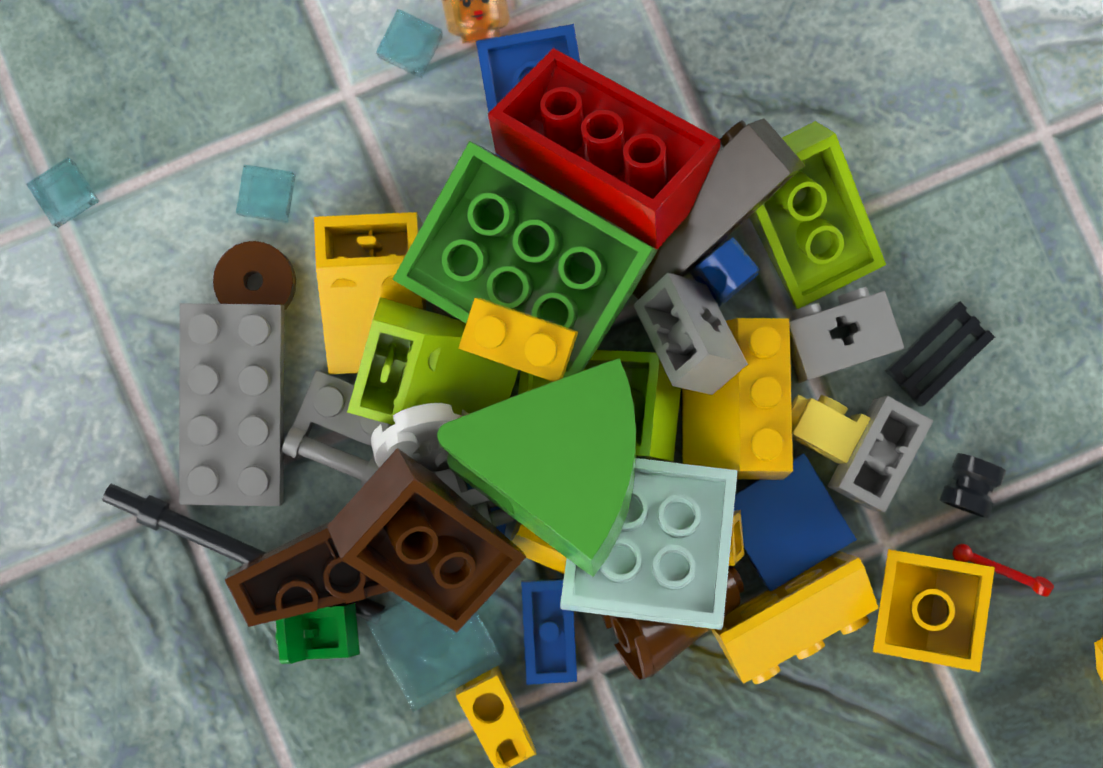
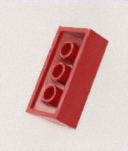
M554 48L488 113L496 154L655 249H658L689 215L720 149V139Z

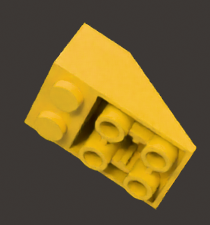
M417 212L314 217L316 274L329 375L358 373L380 297L426 310V299L392 280L423 225Z

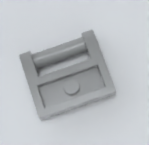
M316 370L295 422L286 436L282 453L295 459L301 455L360 479V485L364 486L379 469L375 462L374 454L370 461H366L308 436L314 423L371 446V436L374 430L381 424L382 431L384 432L392 425L347 413L354 385Z

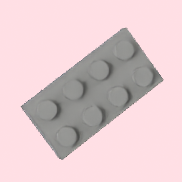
M180 303L179 505L281 506L283 504L284 454L282 453V447L284 444L285 305Z

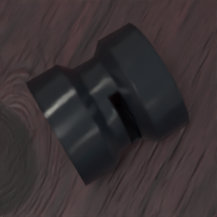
M957 453L952 465L955 473L953 479L957 482L956 484L950 483L944 486L940 501L967 513L989 519L994 503L991 497L988 496V493H993L994 488L1001 486L1006 470L988 461Z

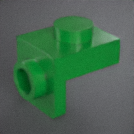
M355 603L332 605L319 608L317 611L276 620L275 638L278 645L280 663L293 664L308 659L349 658L359 655L360 646Z

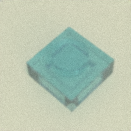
M397 9L376 54L378 58L422 79L443 38L442 29Z

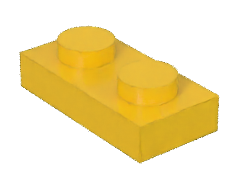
M474 298L458 349L554 382L564 377L578 331L482 298Z

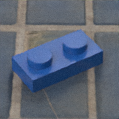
M564 578L521 581L526 685L577 682L574 611L563 610L560 607Z

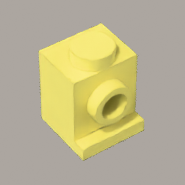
M798 394L791 403L792 439L835 463H847L871 418L862 413L851 415L848 418L845 416L848 410L847 407L824 395H820L817 401L813 398L806 399Z

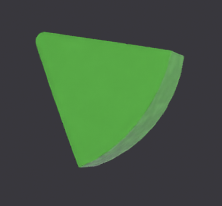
M620 358L443 424L437 432L440 446L448 452L447 464L452 472L592 577L595 576L609 556L621 533L629 511L634 487L636 463L635 412L629 381Z

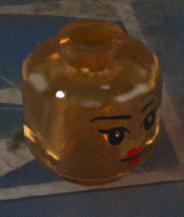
M442 0L447 30L451 35L461 37L462 44L501 37L500 29L506 27L510 22L507 0Z

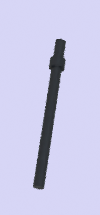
M112 483L107 487L103 495V502L136 516L137 523L155 531L161 527L243 565L266 553L170 510L169 503L152 495L144 498ZM367 597L363 600L347 603H355L356 615L375 624H378L386 607Z

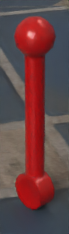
M957 544L953 548L952 556L956 561L995 567L994 572L1030 586L1033 591L1041 596L1048 597L1054 589V585L1048 579L1041 576L1034 578L973 553L967 544Z

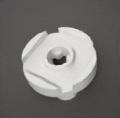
M444 403L418 405L394 414V425L383 432L380 424L371 436V446L377 466L380 468L391 454L399 448L431 472L450 469L447 464L448 452L440 446L437 432L443 424L462 416L454 414L452 406ZM462 409V416L467 415L468 413Z

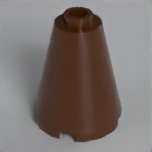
M729 566L724 617L740 605V593L744 592L742 579L734 566ZM601 614L606 629L613 627L619 640L618 643L614 644L618 654L629 671L638 680L654 676L710 630V628Z

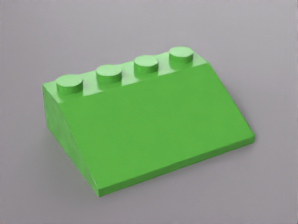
M469 141L392 280L464 323H467L474 298H482L578 331L563 377L565 378L585 369L631 297L658 249L653 248L491 151Z

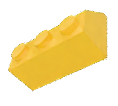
M736 318L726 320L748 365L713 395L682 388V464L738 470L737 479L783 480L793 472L789 318Z
M838 551L773 591L767 590L741 604L724 617L721 630H711L741 682L744 684L752 679L754 684H760L777 675L781 671L778 664L794 655L800 660L820 651L825 647L823 639L840 630L843 635H846L865 626L870 621L867 615L877 610L878 605L860 558Z

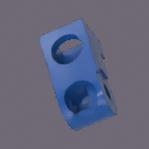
M732 237L696 265L691 275L697 282L708 286L718 307H720L759 275L760 269L734 237Z

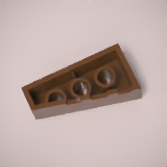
M331 521L228 572L224 579L248 627L317 611L319 608L345 602L347 604L363 600L369 596L390 592V590L341 560L327 527Z

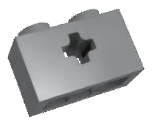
M667 272L634 304L672 386L713 395L748 365L706 284Z
M867 287L838 296L839 306L822 311L820 303H815L790 312L793 321L789 322L790 357L799 383L905 349L885 291L869 295ZM837 326H847L850 335L845 337L843 341L842 339L832 340L829 331Z
M889 396L873 399L865 414L871 419L847 463H839L827 487L860 505L879 512L887 510L933 423L932 419Z

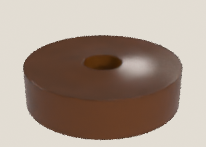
M248 241L233 246L222 255L214 271L213 287L220 304L285 305L286 310L295 294L296 275L289 259L274 246L259 241ZM259 273L263 278V283L259 289L252 291L247 286L248 278L253 274Z

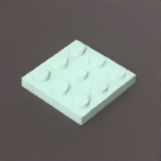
M636 458L634 487L629 511L621 533L609 556L594 577L568 558L566 559L560 603L561 609L721 630L724 622L738 470Z

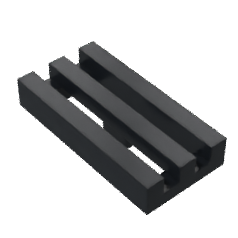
M961 301L955 303L885 370L919 407L924 406L995 338L989 330L985 331L979 325L981 322L975 316H970L966 312L967 307ZM957 319L962 326L907 378L901 371ZM971 334L975 339L920 391L916 385Z

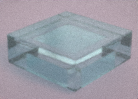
M69 157L26 184L51 224L57 228L100 202L76 163Z
M244 165L236 214L243 217L288 223L296 175L291 171Z

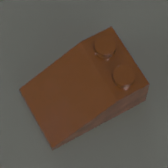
M399 448L391 454L327 526L342 561L456 633L527 557L517 545L438 476Z

